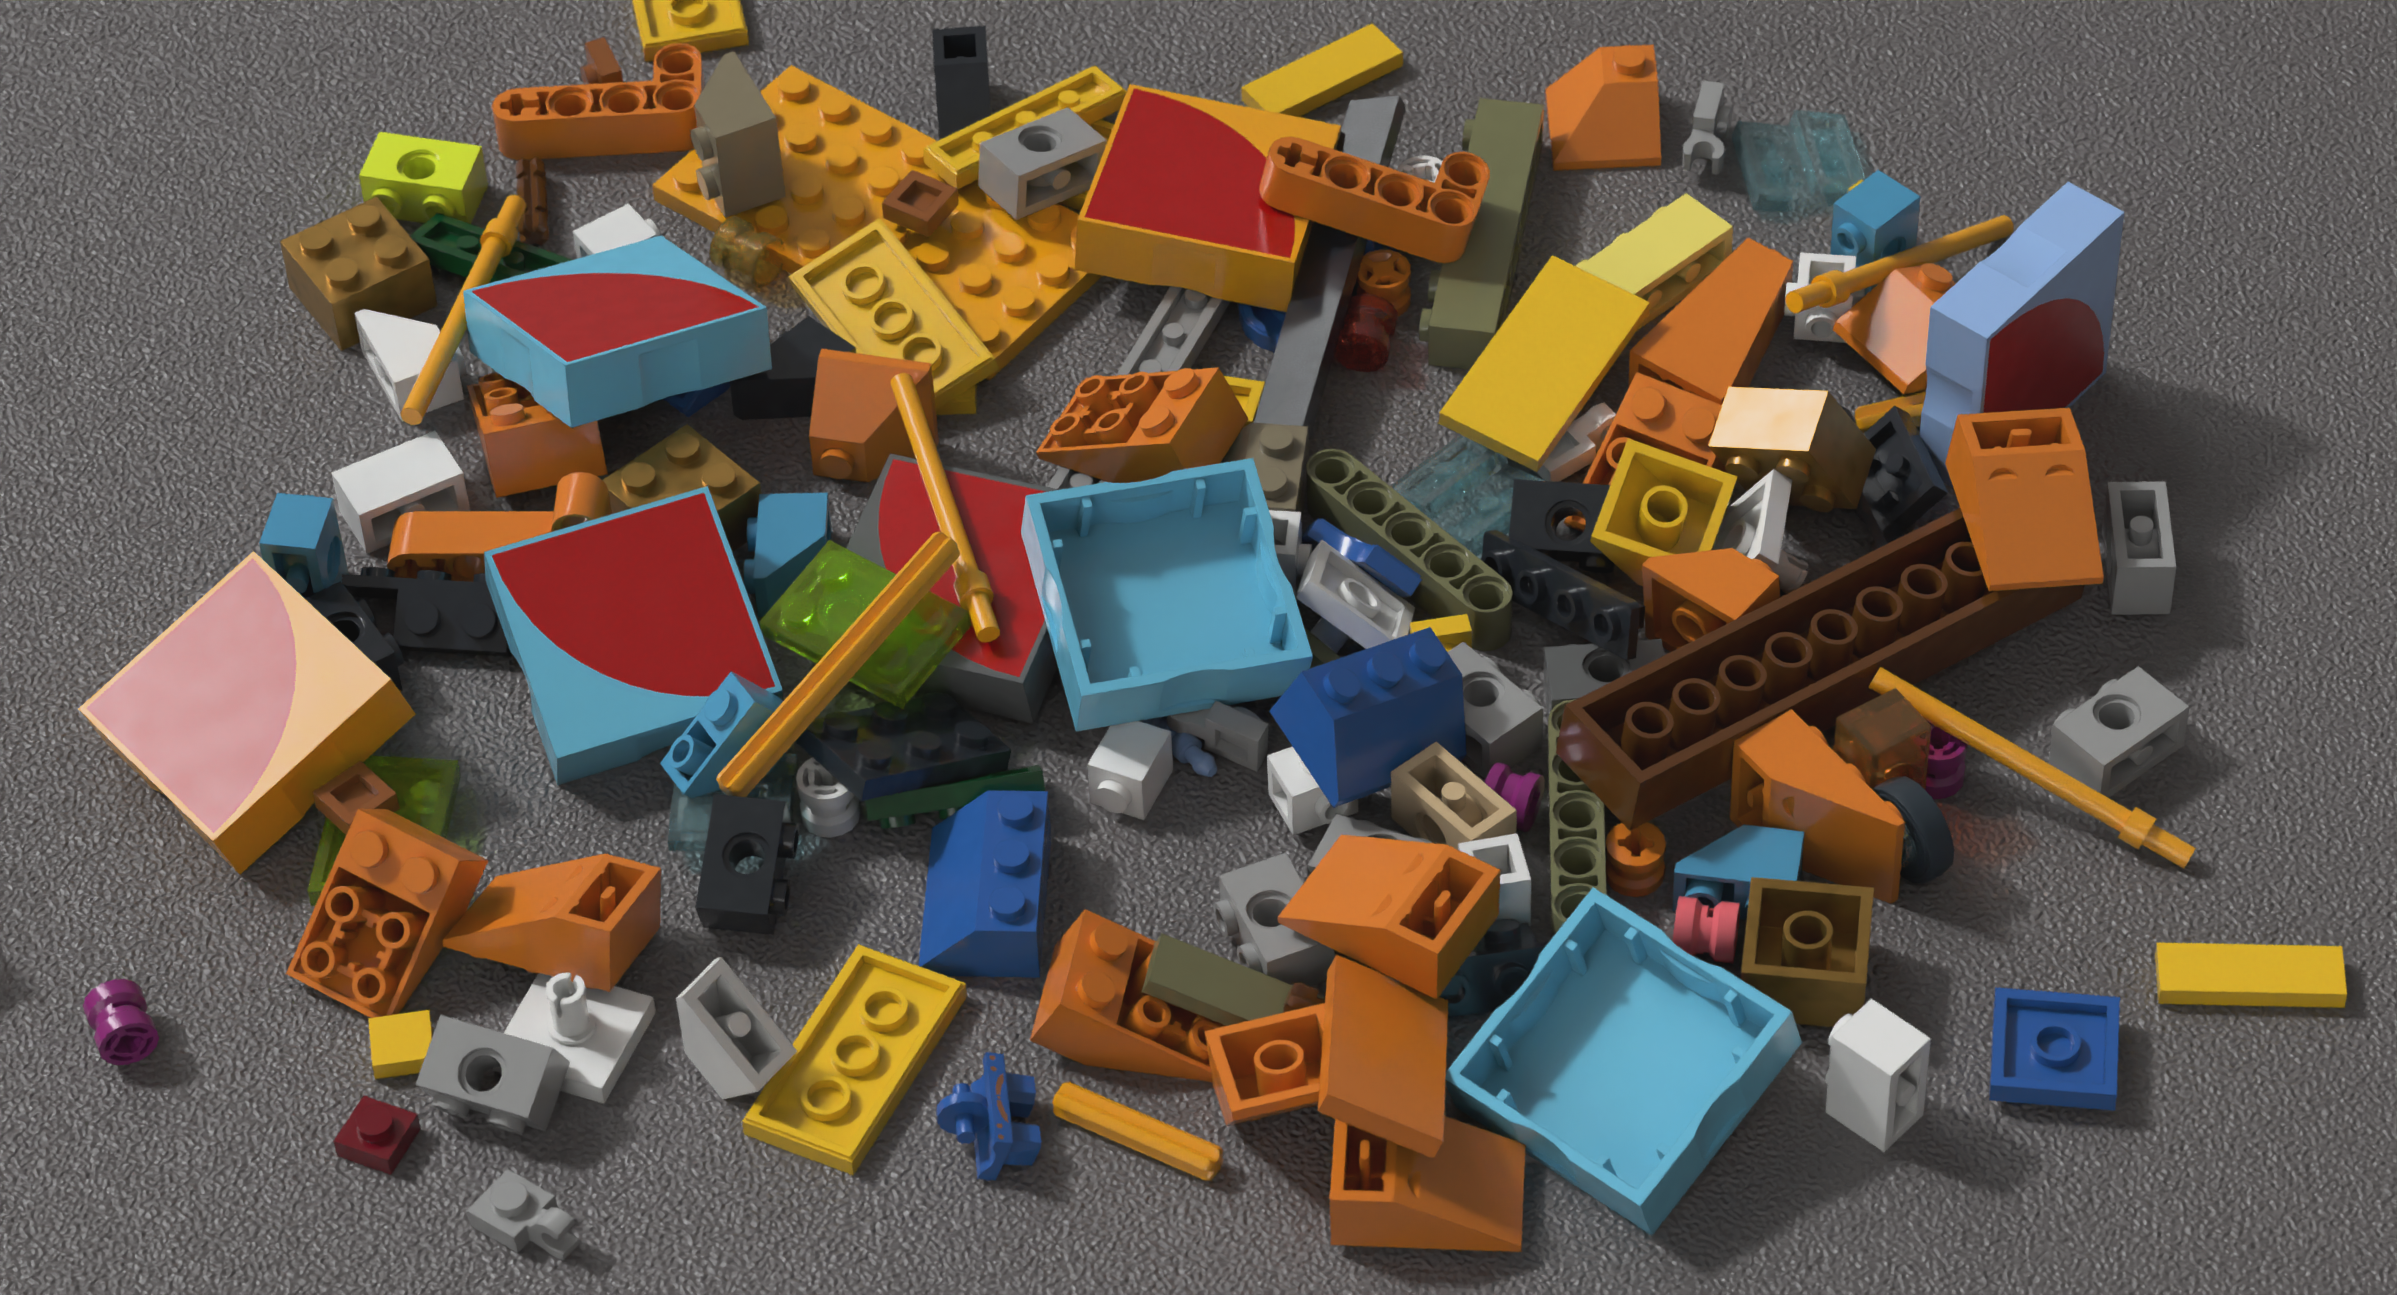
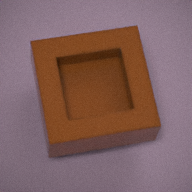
M605 37L586 42L585 49L588 65L580 68L583 84L623 82L622 70Z
M911 170L882 202L883 218L930 237L959 205L958 188Z
M361 760L313 791L316 808L345 835H347L357 809H388L392 812L400 809L397 793Z

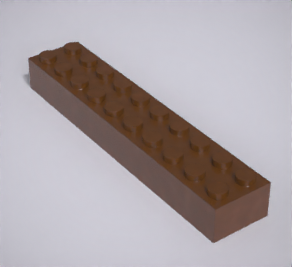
M1958 508L1566 704L1556 753L1631 831L1732 779L1734 741L1792 709L1808 726H1814L1820 732H1823L1887 699L1869 688L1880 667L1914 685L2081 599L2085 585L1989 591L1961 508Z

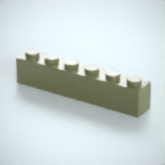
M1479 98L1475 120H1465L1462 150L1481 157L1490 169V178L1465 253L1460 259L1452 263L1437 262V264H1442L1441 270H1431L1428 302L1433 303L1432 309L1423 308L1419 328V341L1428 342V365L1471 369L1506 320L1543 147L1544 104Z

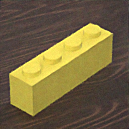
M1685 193L1668 206L1657 209L1649 219L1628 233L1619 235L1609 246L1590 259L1579 262L1576 267L1649 301V314L1638 328L1639 330L1684 299L1732 253L1733 226Z

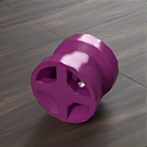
M1496 762L1491 767L1485 784L1517 810L1516 830L1528 832L1540 809L1545 779L1543 775L1533 772L1527 773L1524 776L1513 773L1510 765Z

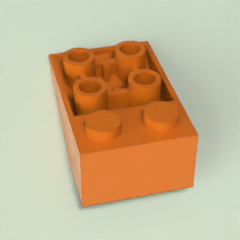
M1219 367L1204 369L1183 368L1178 371L1153 373L1137 372L1116 376L1095 375L1085 378L1077 386L1074 396L1060 417L1051 425L1050 432L1036 451V454L1041 460L1107 482H1141L1166 475L1172 471L1221 463L1249 418Z
M497 372L480 377L477 384L467 385L496 498L558 485L561 478L570 473L583 472L595 476L608 474L597 421L570 428L537 403L527 389L516 382L504 378Z
M1636 372L1583 484L1611 485L1628 438L1728 473L1724 464L1708 447L1722 405ZM1568 516L1563 522L1566 526L1580 532H1584L1586 526L1585 519L1579 516Z
M2057 408L1957 415L1945 464L1988 590L2000 591L2102 584L2104 575L2086 452L2071 409Z
M1791 709L1734 741L1730 820L1738 828L1745 824L1803 831V871L1840 885L1874 888V898L1890 904L1898 900L1905 831L1904 819L1893 803L1883 801L1866 784L1863 775L1856 766L1851 763L1846 764L1828 746L1824 735L1819 729L1814 726H1808Z
M357 809L286 974L370 1018L399 1014L442 950L444 937L465 914L488 860L388 809Z
M1340 835L1280 913L1278 923L1437 999L1499 916L1501 870L1447 844Z
M605 853L496 876L444 937L443 947L467 953L475 958L490 959L523 968L530 973L545 974L552 977L561 973H571V982L578 975L583 979L586 988L610 992L660 928L661 868Z
M1084 909L1054 947L1030 1041L1087 1066L1212 1082L1205 1031L1226 1025L1143 993L1142 989L1156 941Z
M1444 1116L1443 1143L1433 1158L1335 1119L1330 1187L1331 1245L1521 1252L1526 1145Z

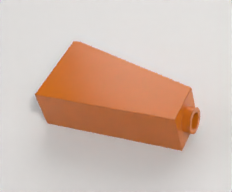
M1747 238L1630 350L1628 388L1636 372L1722 405L1728 387H1749L1784 316L1787 282L1792 283L1793 260L1783 256L1776 250Z

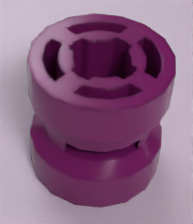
M1924 719L1916 721L1910 728L1907 750L1909 755L1905 766V776L1919 783L1933 799L1948 798L1956 794L1964 782L1966 767L1964 760L1968 744Z
M114 979L104 982L92 989L85 997L83 1009L89 1026L96 1031L94 1039L99 1054L104 1061L110 1064L129 1065L138 1062L151 1054L159 1040L154 1021L146 1013L148 1007L142 989L134 981Z

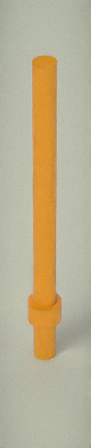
M509 195L506 198L497 218L488 222L480 238L482 247L401 410V418L410 425H418L422 422L467 330L463 291L489 284L501 258L510 254L518 238L516 227L526 209V202L520 196Z
M2001 215L1846 272L1832 270L1814 277L1810 285L1790 291L1786 295V305L1793 313H1799L1815 306L1822 308L1835 306L1847 301L1851 293L1879 284L1895 269L1921 266L1926 263L1934 264L2008 237L2013 233V222L2008 216Z
M908 373L897 374L891 379L890 384L940 531L951 537L958 544L957 548L960 551L959 558L952 564L957 577L954 582L955 593L960 607L969 612L977 639L981 642H991L999 636L1000 630L990 604L994 595L988 577L978 569L913 378Z
M1879 668L1870 683V689L2119 831L2120 834L2117 838L2139 850L2141 845L2183 869L2193 855L2196 848L2155 825L2154 823L2157 818L2137 807L2132 812L1884 668Z

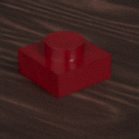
M363 1095L333 1141L336 1155L392 1175L421 1130L417 1113Z

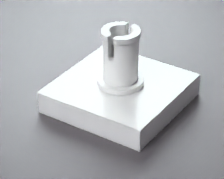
M1773 469L1728 507L1713 550L1733 548L1750 559H1758L1765 562L1774 573L1779 575L1780 589L1788 594L1800 588L1808 573L1806 571L1808 563L1781 549L1792 480Z
M1323 540L1308 557L1296 595L1298 600L1322 616L1310 632L1336 654L1349 638H1352L1368 649L1408 635L1410 622L1415 610L1414 606Z
M567 972L557 974L554 977L538 974L504 1033L553 1047L570 1061L560 1091L605 1104L656 1013L654 997L614 986L610 992L586 988L580 976L576 975L573 982H571V973ZM501 1066L494 1067L493 1071L502 1073Z

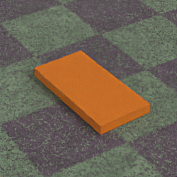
M1336 955L1327 971L1318 1111L1434 1158L1444 1139L1448 1000L1441 997L1435 999L1383 973Z

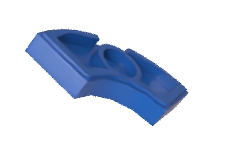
M1323 518L1311 523L1302 534V544H1312V552L1321 540L1325 541L1401 597L1411 596L1422 581L1421 575L1379 545H1370L1351 537Z

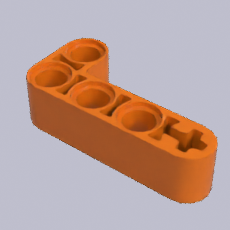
M683 43L670 44L661 48L655 54L653 62V81L528 87L506 90L500 93L492 104L499 150L505 157L512 160H520L522 158L531 160L534 157L554 159L691 150L694 148L691 130L697 128L694 104L705 87L701 54L694 46Z
M1289 136L1277 139L1270 146L1259 192L1262 199L1268 205L1278 210L1434 262L1452 263L1460 259L1465 253L1490 178V169L1481 157L1473 153L1453 152L1443 160L1434 183L1302 138Z
M576 472L562 477L558 482L554 511H414L404 513L398 516L394 522L387 569L394 570L395 577L417 579L418 571L434 570L451 574V581L473 582L474 574L485 573V551L611 515L612 510L606 483L599 477L590 473Z

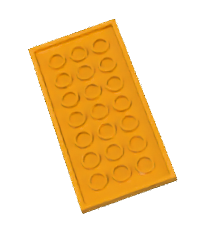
M792 65L760 91L777 120L785 188L784 198L725 218L715 200H706L700 190L696 170L702 168V161L698 157L695 148L652 184L654 200L790 274H793L881 218L995 357L999 370L985 378L989 381L1102 277V275L1074 270L1077 221L1080 214L1056 203L1016 220L978 187V180L958 189L959 205L930 237L884 219L882 202L911 170L950 185L924 163V147L937 142V140Z

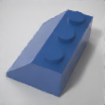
M1431 627L1302 671L1270 709V713L1333 808L1391 787V771L1434 742H1438L1459 761L1467 755L1462 673Z
M988 790L932 828L918 966L945 976L1040 978L1052 838L1048 791Z

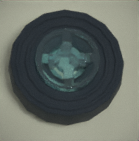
M1906 776L1890 778L1877 785L1873 791L1883 801L1893 803L1900 811L1905 822L1900 876L1912 883H1926L1941 876L1953 864L1955 849L1951 831L1943 813L1933 798L1919 783Z

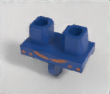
M986 1052L983 1057L984 1074L982 1077L971 1083L970 1086L965 1083L954 1085L952 1094L943 1098L937 1105L936 1115L940 1128L947 1133L957 1135L958 1142L968 1144L974 1141L977 1179L996 1181L1003 1164L1033 1165L1041 1148L1040 1126H1037V1124L1011 1122V1116L1029 1117L1034 1107L1036 1096L1034 1077L1007 1073L1005 1070L1004 1054Z

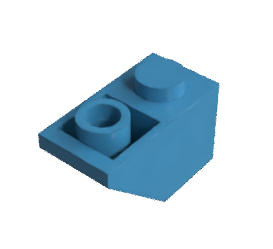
M828 493L759 494L758 517H748L747 521L749 552H755V559L745 560L744 586L747 594H755L758 617L772 616L830 574L832 524Z
M731 671L718 689L708 697L704 707L684 733L674 741L660 764L680 791L690 798L720 790L716 780L717 775L780 706L783 700ZM776 764L768 771L766 775H768L772 771Z
M1744 824L1677 862L1674 871L1673 911H1676L1679 896L1698 898L1703 905H1708L1709 908H1714L1721 901L1740 903L1739 919L1747 920L1751 877L1800 881L1804 832Z

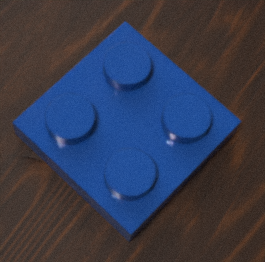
M1995 987L1989 1101L2115 1111L2118 1077L2120 997Z

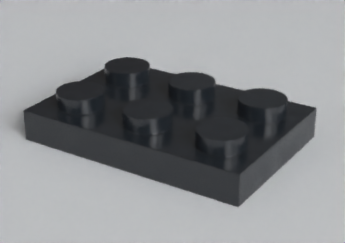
M938 692L927 693L923 697L895 703L881 702L874 707L845 713H829L825 717L816 718L796 740L799 746L861 801L1008 770L1011 749L962 708L953 697L946 693Z

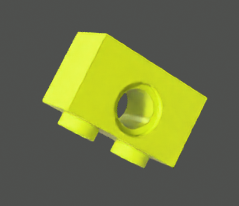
M385 132L378 133L359 174L364 202L377 197L395 219L426 223L436 213H440L471 224L488 187L482 146Z

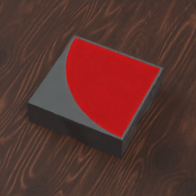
M889 454L806 633L815 665L929 537L935 532H941L917 460L914 458ZM943 465L978 569L988 577L994 595L990 604L1000 634L991 642H981L977 639L969 612L960 607L955 593L954 582L957 577L951 565L848 682L890 692L946 693L953 697L962 708L1033 724L1058 665L1021 535L1026 495L1060 489Z

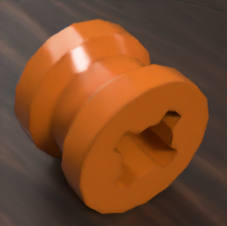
M1376 250L1363 256L1356 279L1359 284L1357 287V306L1361 312L1375 319H1392L1399 317L1407 311L1411 304V288L1408 285L1411 280V265L1407 258L1399 252L1391 250Z
M1649 822L1631 831L1623 823L1614 826L1608 833L1605 843L1607 883L1614 891L1631 897L1646 896L1656 891L1663 883L1665 876L1664 857L1666 841L1664 834L1658 827Z

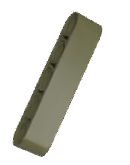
M1324 449L1309 458L1306 465L1308 513L1315 521L1323 518L1351 537L1370 545H1379L1421 575L1422 581L1409 598L1434 619L1467 614L1472 629L1473 649L1492 651L1503 647L1510 640L1512 634V589L1503 577L1351 454L1339 449Z
M1576 699L1566 700L1555 705L1550 711L1548 718L1551 939L1593 887L1606 895L1604 803L1556 753L1565 705Z

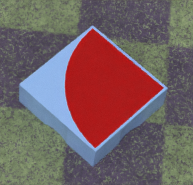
M2067 182L2028 217L2000 248L1986 259L1980 261L1930 307L1925 364L1927 388L1921 411L1920 436L1943 483L1952 488L1953 485L1945 462L1957 415L2069 408L2106 373L2125 212L2070 182Z

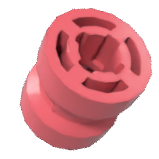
M1679 896L1675 915L1673 942L1692 956L1697 953L1704 954V952H1708L1715 962L1733 964L1738 938L1740 903L1721 901L1714 908H1709L1708 905H1703L1698 898Z

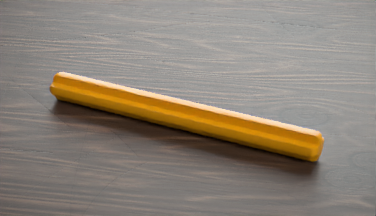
M939 531L929 537L717 775L716 780L719 788L726 795L746 797L959 558L958 544L951 537Z

